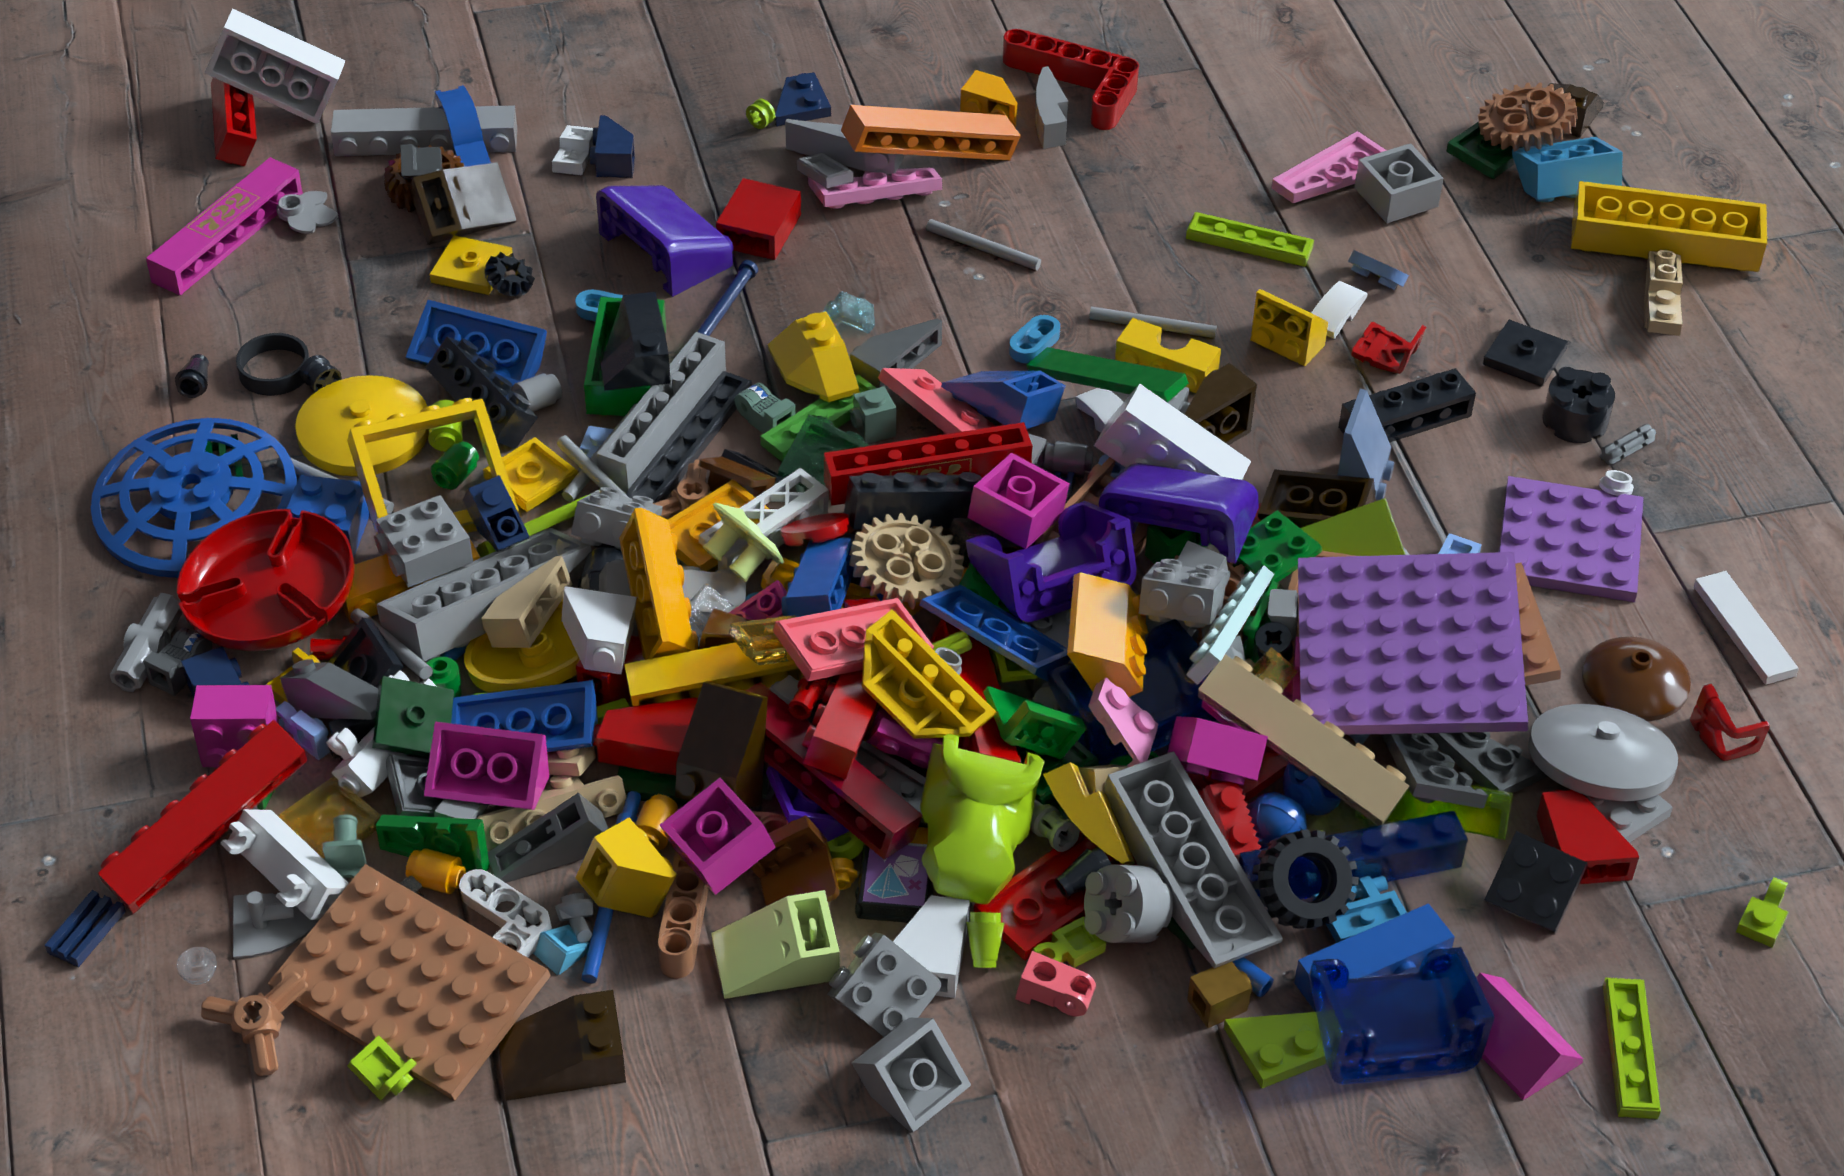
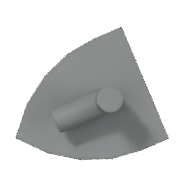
M253 891L249 894L233 896V959L267 955L289 947L305 937L319 920H310L296 906L286 907L276 897L277 894H261L258 891Z

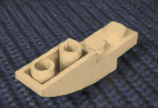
M1668 250L1649 251L1644 300V328H1647V332L1680 336L1682 329L1680 294L1683 285L1681 255Z

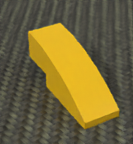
M1070 762L1043 774L1064 812L1087 838L1122 864H1135L1106 794L1101 791L1089 794L1077 765Z

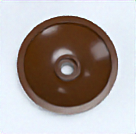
M1617 637L1601 642L1588 653L1582 670L1584 686L1588 694L1598 705L1619 709L1646 721L1660 720L1676 713L1687 701L1691 688L1690 674L1683 661L1662 644L1641 637Z

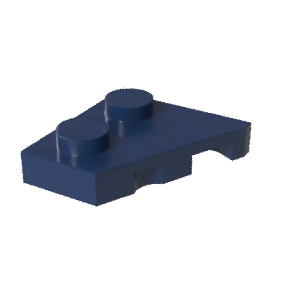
M815 72L786 77L775 113L776 126L785 125L787 119L809 121L831 116V105Z

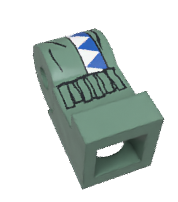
M756 383L735 396V405L739 413L762 434L777 426L776 421L782 423L796 414L793 402L787 398L781 401L771 394L769 389L762 383Z

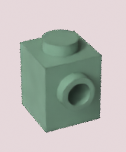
M885 386L853 394L854 408L850 409V418L864 443L869 444L895 437L896 406Z

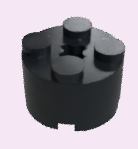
M1571 367L1561 368L1549 384L1542 415L1546 428L1549 425L1555 430L1554 435L1572 443H1588L1599 434L1600 437L1603 436L1608 429L1615 401V391L1610 384L1611 378L1602 372L1593 373L1586 370H1575Z

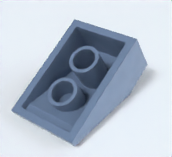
M1360 389L1344 432L1338 475L1373 478L1375 498L1378 501L1384 499L1387 484L1383 483V481H1390L1394 461L1389 460L1391 445L1367 390Z

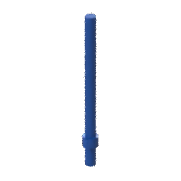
M634 791L627 793L623 812L617 816L616 824L629 817L636 823L641 801L639 793ZM600 906L598 908L581 977L586 983H595L597 981L614 912L613 909Z

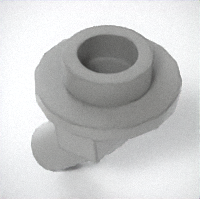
M575 893L561 897L562 903L555 906L559 921H569L577 940L581 943L588 942L592 938V933L584 918L593 915V899H585L584 893Z

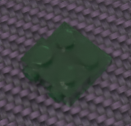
M808 414L778 469V475L786 478L801 468L825 486L824 453L866 447L868 443L864 442V439L855 432H844L834 427V424L827 418L822 416L814 417ZM801 482L798 483V485H800V486H802V487H804V488H806V489H809V488H807L805 485H803Z

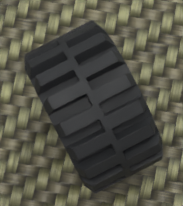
M1300 830L1272 840L1267 844L1269 848L1260 852L1257 858L1261 862L1254 865L1252 874L1258 875V881L1252 882L1254 890L1259 889L1261 902L1268 908L1267 912L1271 918L1279 919L1278 924L1293 926V929L1320 927L1325 924H1331L1337 920V916L1344 915L1349 910L1346 904L1354 902L1356 893L1352 892L1351 889L1352 886H1358L1359 877H1352L1351 870L1357 869L1355 860L1348 862L1346 856L1351 852L1346 846L1339 847L1337 845L1340 841L1333 835L1326 837L1325 832L1320 830ZM1297 857H1305L1311 860L1321 874V889L1312 902L1300 900L1289 886V869Z

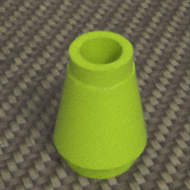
M970 912V922H966L973 967L996 968V960L998 959L1005 924L1001 922V913Z

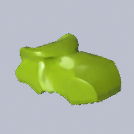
M947 734L943 736L942 745L937 743L932 745L926 780L919 805L924 822L928 823V842L922 855V865L925 867L926 873L937 893L956 899L970 900V902L988 904L1010 882L1014 874L1013 852L1017 845H1020L1029 835L1038 781L1041 776L1044 760L1036 754L1027 752L1024 764L963 750L958 748L959 736Z

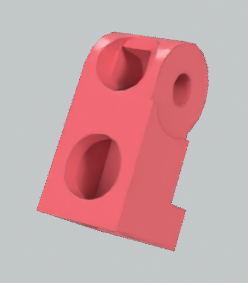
M1032 951L1022 974L1015 999L1029 1005L1033 999L1051 1007L1055 1006L1067 1015L1082 1016L1087 1012L1096 989V983L1089 974Z

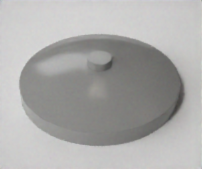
M1571 704L1544 712L1533 723L1528 742L1529 753L1533 761L1551 779L1578 793L1606 800L1636 801L1656 796L1664 792L1672 784L1678 766L1677 751L1671 740L1661 730L1636 715L1601 705Z

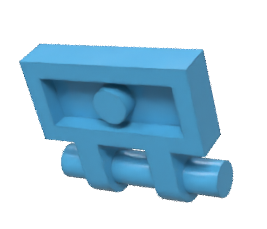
M1370 876L1358 879V886H1352L1351 891L1356 893L1355 899L1361 898V900L1348 902L1346 906L1349 910L1344 915L1337 916L1336 921L1326 924L1336 943L1407 913L1394 890L1380 894V892L1388 889V883L1384 876L1372 879ZM1318 894L1313 895L1312 900H1314Z

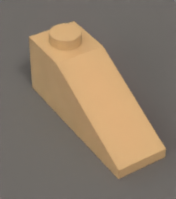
M555 556L495 598L481 618L483 629L487 633L492 647H531L562 601L565 586H572L563 556Z

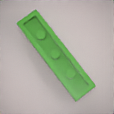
M859 374L855 376L860 392L876 389L875 386ZM853 396L832 402L818 399L760 436L761 446L780 461L788 460L851 420L850 409L854 408Z

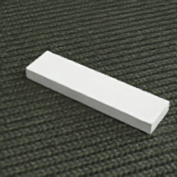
M1727 571L1695 580L1694 589L1765 685L1797 675L1798 666Z

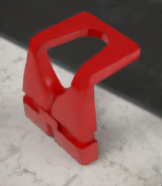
M1371 322L1364 331L1362 338H1359L1353 347L1351 355L1363 363L1364 361L1369 362L1370 366L1400 374L1407 366L1411 354H1414L1419 348L1426 326H1421L1410 343L1392 331L1385 330V327L1376 322ZM1392 353H1405L1401 364L1395 360Z
M1711 683L1704 685L1689 719L1695 731L1700 732L1699 737L1723 761L1759 752L1770 729L1769 723L1763 721L1736 728L1723 702L1718 698L1719 695ZM1722 731L1735 739L1756 737L1746 745L1726 751Z

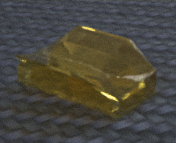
M795 615L731 623L730 635L743 653L758 665L793 660L774 634L773 628L776 621L796 618Z

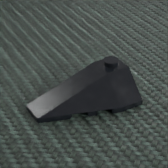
M656 292L623 295L601 361L604 391L671 383L669 352Z

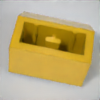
M1259 289L1256 292L1250 340L1306 366L1325 346L1328 321Z
M629 817L593 838L575 878L598 906L651 918L658 913L677 874L669 860L661 856L649 841L647 834L638 828Z

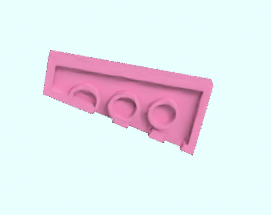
M1357 131L1273 178L1272 189L1290 202L1296 203L1353 185L1356 181L1359 159L1387 150Z
M934 168L897 169L896 173L888 176L881 172L865 171L863 177H853V182L825 188L808 177V185L824 207L838 209L849 203L870 204L876 199L898 200L903 198V195H929L932 191L942 190V178Z

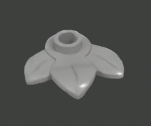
M308 191L300 196L297 194L285 195L279 200L276 208L280 219L288 221L289 227L294 231L304 234L314 233L316 226H327L338 218L336 211L324 205L327 199V192Z

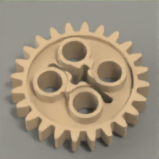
M902 513L899 514L898 520H893L889 514H886L884 522L875 517L871 526L863 524L862 531L856 532L849 554L851 555L849 565L855 567L853 577H862L861 587H872L871 596L881 593L883 594L882 601L898 598L901 603L903 601L908 602L909 607L914 609L916 602H921V599L959 585L964 570L962 566L964 556L958 555L959 545H951L952 535L941 536L943 527L930 528L931 520H926L923 524H920L916 515L912 517L911 521H906Z

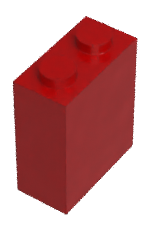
M743 178L717 220L716 229L730 238L734 248L733 251L776 260L801 216V191Z

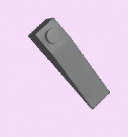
M791 119L785 121L786 149L809 156L823 153L845 166L863 171L887 174L896 173L904 159L903 154L855 152L841 132L842 125Z

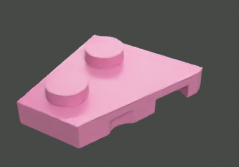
M1105 677L1096 684L1089 708L1096 719L1104 726L1106 734L1114 746L1122 742L1132 757L1133 761L1127 765L1128 767L1148 760L1159 724L1150 713L1142 710L1133 702L1122 688L1115 686Z

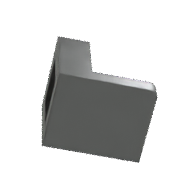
M413 144L400 145L401 174L405 180H412L413 177L442 170V155L439 147L416 148Z

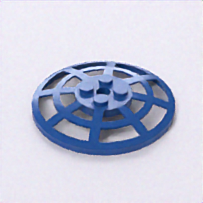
M189 419L152 430L131 442L115 455L102 471L94 487L91 500L92 521L102 545L124 565L142 573L159 577L179 578L180 571L186 561L188 542L205 539L225 524L248 515L257 504L262 492L282 496L277 509H287L297 484V477L293 462L286 449L264 430L248 423L231 419ZM213 428L229 429L247 433L258 438V440L244 444L232 437L211 432ZM197 429L196 433L173 437L157 445L152 444V442L169 435ZM193 441L190 452L171 457L163 451L174 445ZM208 441L222 443L234 448L221 456L205 452ZM271 447L274 448L283 464L285 484L264 480L262 465L255 454L256 452ZM137 451L143 453L130 465L121 482L106 485L112 474L126 459ZM245 457L251 466L253 477L232 476L228 465ZM150 458L159 464L151 477L133 479L138 470ZM198 483L193 489H184L188 484ZM234 489L250 490L243 503L234 512L226 506ZM149 490L152 501L136 513L131 505L130 492ZM119 494L121 509L128 522L113 536L102 519L100 499ZM158 512L169 519L176 520L174 530L160 528L147 521ZM213 514L220 519V521L206 527L189 530L190 521L201 520ZM138 530L154 539L173 542L171 560L144 556L128 549L123 544Z

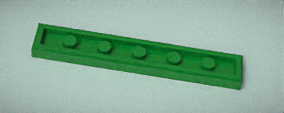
M1050 347L1045 348L1026 364L1028 371H1042L1056 380L1129 395L1141 384L1165 402H1169L1189 384L1185 373Z

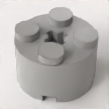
M1108 865L1097 872H1091L1085 882L1084 924L1086 930L1110 943H1149L1159 937L1156 935L1162 927L1167 928L1172 917L1173 896L1168 883H1163L1158 876L1161 873L1149 866Z

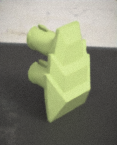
M716 502L713 504L723 523L712 538L703 546L713 558L721 561L722 557L739 538L745 539L749 543L748 547L729 566L730 570L745 582L748 581V578L765 558L768 560L772 558L781 564L784 562L776 545L762 534L754 522L748 519L743 509Z

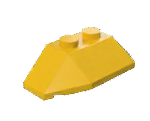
M826 311L811 313L804 318L795 320L767 344L768 350L786 384L807 393L820 395V399L827 402L860 393L846 345Z
M890 610L866 629L862 688L914 739L943 738L947 734L969 737L995 715L996 711L893 610Z

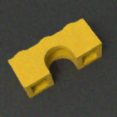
M1132 318L1116 340L1115 360L1185 373L1189 382L1186 387L1193 393L1198 391L1204 378L1210 372L1219 369L1221 348L1192 338L1181 349L1171 350L1164 348L1160 345L1161 327Z

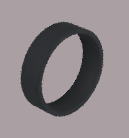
M269 333L257 336L246 342L237 353L236 365L240 382L247 390L259 395L276 396L294 391L304 384L299 372L303 363L309 358V353L305 343L293 335ZM271 350L292 351L304 359L298 369L280 378H257L243 370L250 359L260 353Z

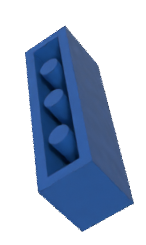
M851 537L836 538L820 543H813V540H809L805 552L800 555L799 566L794 569L793 581L788 583L787 595L782 597L781 605L784 618L791 619L841 609L855 568L849 565L851 559L849 554L852 546Z
M1428 903L1299 959L1294 983L1315 1012L1344 1010L1350 1003L1364 997H1374L1384 988L1398 982L1406 983L1416 974L1429 968L1437 969L1443 966L1450 959L1455 936Z

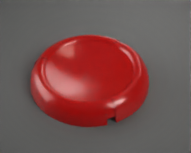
M274 509L249 514L218 528L194 548L183 564L177 582V595L181 601L179 606L193 629L219 646L252 652L286 647L317 632L343 606L354 579L353 552L343 531L333 522L318 514L301 510L300 518H293L290 509Z

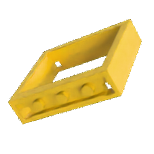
M464 398L454 402L451 406L440 408L438 405L423 408L420 413L411 415L397 413L389 416L385 421L373 423L372 420H366L350 428L347 442L376 535L378 534L376 519L384 517L388 513L366 443L470 419L475 421L492 477L500 475L517 511H519L483 399L472 401L471 398ZM467 509L453 512L467 533L477 531Z

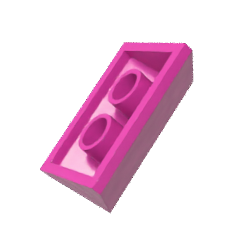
M435 722L424 790L425 797L535 810L549 779L545 735Z
M1479 973L1444 1015V1019L1522 1100L1530 1097L1583 1063V1058L1502 977Z

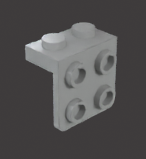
M875 932L872 937L869 935L864 936L853 951L856 957L848 968L842 966L833 975L829 982L832 988L827 995L838 1004L847 1007L885 1037L909 1017L918 1018L940 990L941 981L884 934Z

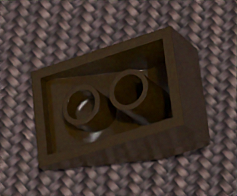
M1228 363L1218 370H1213L1204 378L1184 415L1227 445H1230L1251 432L1257 383L1231 363Z
M1274 469L1258 512V519L1263 520L1278 510L1299 528L1306 527L1375 502L1374 479Z
M710 681L703 682L677 759L676 798L691 801L712 783L721 778L749 809L762 804L768 697Z
M613 989L573 995L514 1023L499 1043L506 1101L626 1082L624 1056Z

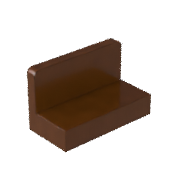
M722 456L700 459L698 464L699 467L710 471L707 484L712 492L734 480L754 497H757L774 486L776 479Z

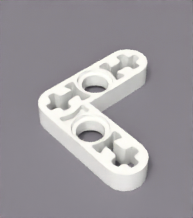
M482 869L471 870L460 879L459 887L463 902L501 927L493 938L505 945L516 946V951L522 955L529 957L536 951L540 933L552 929L548 911L544 907L488 871ZM484 886L485 892L480 890V888ZM504 901H511L516 904L508 912H499L495 909L498 904ZM526 921L529 922L530 924H532V925L529 926L528 928H527V925H526Z

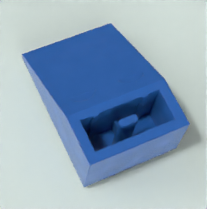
M980 371L942 382L941 385L942 388L952 393L953 398L974 406L981 415L992 417L1002 423V425L1024 422L1026 429L1055 420L1066 386L1042 371Z

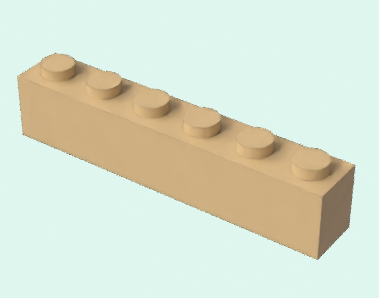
M1225 654L1199 687L1198 697L1242 729L1268 736L1266 746L1306 775L1316 777L1320 785L1377 826H1382L1409 788V785L1404 782L1406 780L1405 775L1390 765L1384 768L1373 760L1375 758L1374 753L1360 743L1353 746L1342 738L1344 732L1329 721L1322 724L1312 716L1314 711L1298 699L1294 702L1290 701L1281 694L1283 689L1277 683L1267 677L1262 681L1251 673L1253 668L1246 661L1238 656L1231 659Z

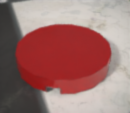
M827 513L789 523L781 528L783 543L786 545L802 546L804 540H813V543H820L842 536L851 525L848 514Z

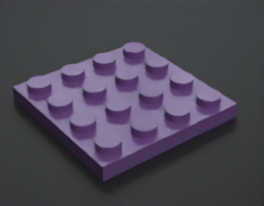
M1508 476L1499 552H1514L1515 563L1522 562L1530 586L1635 602L1638 590L1643 497L1629 494L1616 496L1602 490Z

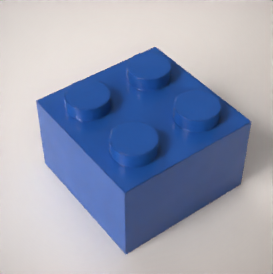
M300 475L287 506V509L291 510L293 518H300L302 510L318 514L333 522L346 535L353 552V558L355 557L370 517L360 481Z

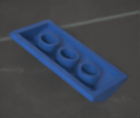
M427 300L405 358L427 365L446 337L461 341L463 338L478 348L477 354L487 359L496 367L494 369L496 374L506 378L514 385L534 377L541 366L547 331L526 324Z
M962 585L921 599L920 606L1047 682L1071 660L1067 655L1068 648Z
M593 680L454 697L451 724L542 734L546 736L547 752L592 747L595 739L594 728L598 724L595 684Z

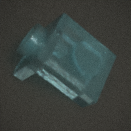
M840 291L833 301H829L825 306L824 312L828 313L836 329L840 323H843L869 334L875 327L874 304L869 303L863 298H857Z

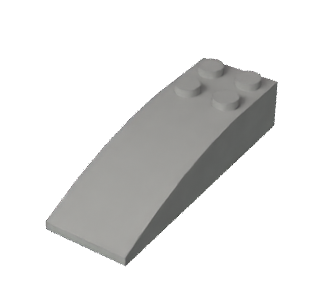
M550 527L530 536L525 541L499 552H493L473 561V563L377 603L381 626L423 661L440 657V654L453 648L466 646L470 640L486 633L483 629L481 618L500 594L555 556H563L568 573H570L591 552V545Z
M1174 751L1107 776L1103 793L1108 798L1130 852L1139 866H1149L1161 873L1158 876L1163 883H1168L1172 891V917L1213 968L1282 942L1281 934Z

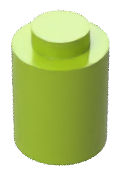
M440 400L433 405L443 408L453 405L454 401ZM463 421L430 428L428 436L430 445L439 451H446L452 444L461 442Z

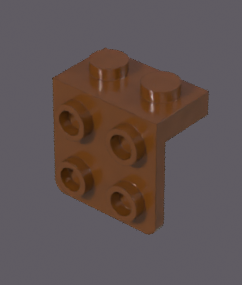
M806 815L768 833L776 848L750 867L760 878L766 906L786 896L825 890L828 902L835 900L839 896V886L827 838Z

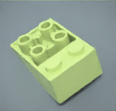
M825 890L786 896L711 933L724 999L830 982L833 975L840 968V951Z

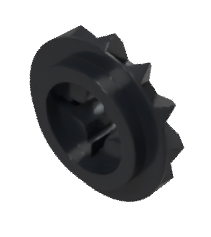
M500 252L496 257L491 256L484 268L485 278L491 287L507 296L516 297L526 294L530 291L535 280L532 276L533 268L525 266V259H515L513 253L506 256ZM513 270L515 272V275L512 274L506 278L504 277L506 271Z

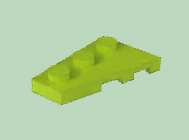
M1348 1009L1225 1019L1224 1030L1261 1089L1365 1049L1367 1043L1366 1036Z

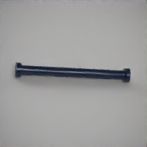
M744 260L740 264L739 273L697 331L698 333L707 336L712 334L748 280L754 278L758 273V267L754 262Z

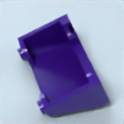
M663 185L607 186L596 193L599 234L609 241L625 233L652 256L653 269L656 272L662 270L667 282L663 284V289L672 297L733 266L732 252L734 248L730 238L720 233L677 197L670 188Z
M1143 463L1129 465L1103 489L1099 498V507L1130 519L1132 534L1135 533L1138 522L1198 532L1201 536V546L1208 547L1209 543H1211L1219 550V554L1226 556L1228 563L1234 564L1237 562L1259 508L1257 490L1245 480Z
M1083 501L1069 506L1061 513L1058 520L1060 537L1030 546L1027 549L1005 554L1002 551L1000 542L996 538L989 535H980L966 540L970 563L1007 609L1016 618L1026 622H1033L1071 609L1073 579L1077 573L1081 572L1131 586L1135 580L1137 568L1130 519Z

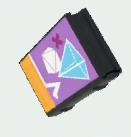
M918 826L914 840L885 860L864 844L858 887L855 890V914L857 918L909 923L925 904L929 896L930 879L925 867L922 865L921 859L928 842L927 826Z

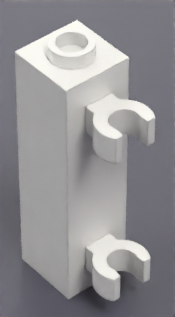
M400 670L394 676H388L391 678L410 681L409 678ZM429 678L420 682L421 684L436 686ZM374 727L359 743H357L356 737L347 728H344L340 733L335 732L326 742L333 752L343 757L341 763L331 773L339 780L340 787L346 793L353 795L355 799L372 793L388 776L386 760L389 754L408 755L372 748Z
M244 809L239 820L230 824L229 828L233 832L229 839L222 840L221 845L231 854L241 853L281 892L277 893L276 897L286 907L296 906L310 920H320L349 884L272 810Z

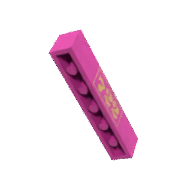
M271 157L268 158L146 258L151 282L177 295H182L277 216L276 208L283 196L288 194L300 196L303 194L299 170Z

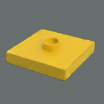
M454 235L432 269L430 281L435 284L490 295L493 287L485 278V265L491 256L496 257L500 252L509 256L513 253L512 247Z
M536 437L502 457L516 503L526 512L566 488L578 474L577 469ZM489 466L483 469V476L486 480L493 478Z

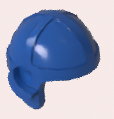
M1290 762L1287 764L1283 776V793L1301 804L1305 809V814L1312 816L1325 815L1339 805L1341 799L1320 785L1316 777L1306 775Z
M1277 792L1264 793L1246 806L1250 810L1248 815L1252 817L1250 822L1254 824L1253 829L1257 831L1255 836L1259 838L1258 844L1261 845L1260 850L1255 855H1259L1262 850L1268 849L1267 844L1274 839L1280 838L1282 835L1307 830L1305 809L1301 804L1286 795Z

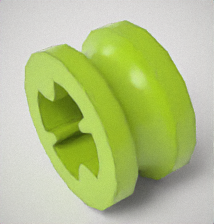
M757 99L746 109L748 121L757 129L765 128L776 117L774 108L764 99Z

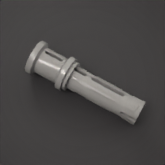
M1035 799L1030 826L1031 831L1039 837H1046L1056 851L1064 852L1069 850L1077 842L1080 829L1070 819L1061 817L1056 807L1053 805H1042ZM1061 831H1065L1068 836L1063 835Z

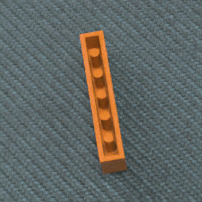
M850 105L841 128V132L855 152L1008 161L1011 160L1021 137L1006 115Z

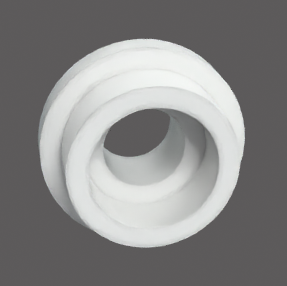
M1617 470L1607 471L1605 477H1602L1599 483L1603 491L1616 496L1622 494L1631 495L1634 488L1631 484L1632 477L1627 473Z

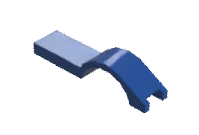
M458 86V89L443 92L441 90L435 91L438 107L443 109L447 119L454 155L460 156L464 167L491 163L483 141L475 105L465 86Z

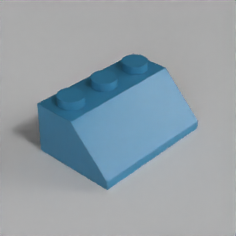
M1598 137L1556 142L1552 146L1543 144L1541 149L1531 146L1529 151H1525L1524 147L1519 148L1516 152L1512 149V156L1524 191L1538 202H1551L1554 200V197L1559 196L1576 198L1579 181L1622 186L1623 152Z

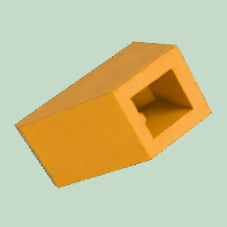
M975 70L961 88L960 112L1006 115L1013 126L1016 127L1017 101L1003 78Z

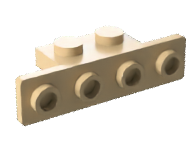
M556 775L550 779V782L546 783L535 810L507 807L478 816L477 819H483L487 851L489 852L577 793H580L603 813L604 818L622 813L626 800L622 778L616 775L584 785L578 776Z

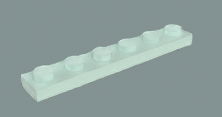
M1263 566L1256 574L1249 571L1236 586L1237 589L1228 598V603L1219 612V617L1210 626V631L1201 640L1200 646L1190 657L1194 664L1186 675L1197 685L1222 660L1273 578L1274 574L1267 567Z

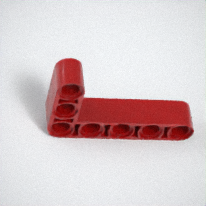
M1011 29L1004 33L1002 60L1006 66L1040 75L1043 67L1048 66L1056 80L1096 90L1092 97V126L1099 130H1110L1117 125L1137 92L1139 64L1135 59L1022 29Z

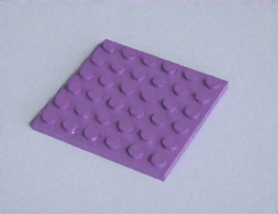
M1514 552L1298 558L1301 701L1314 711L1312 716L1322 724L1326 721L1333 723L1344 732V735L1528 731Z

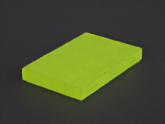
M1385 498L1300 528L1321 544L1322 551L1356 556L1406 555Z

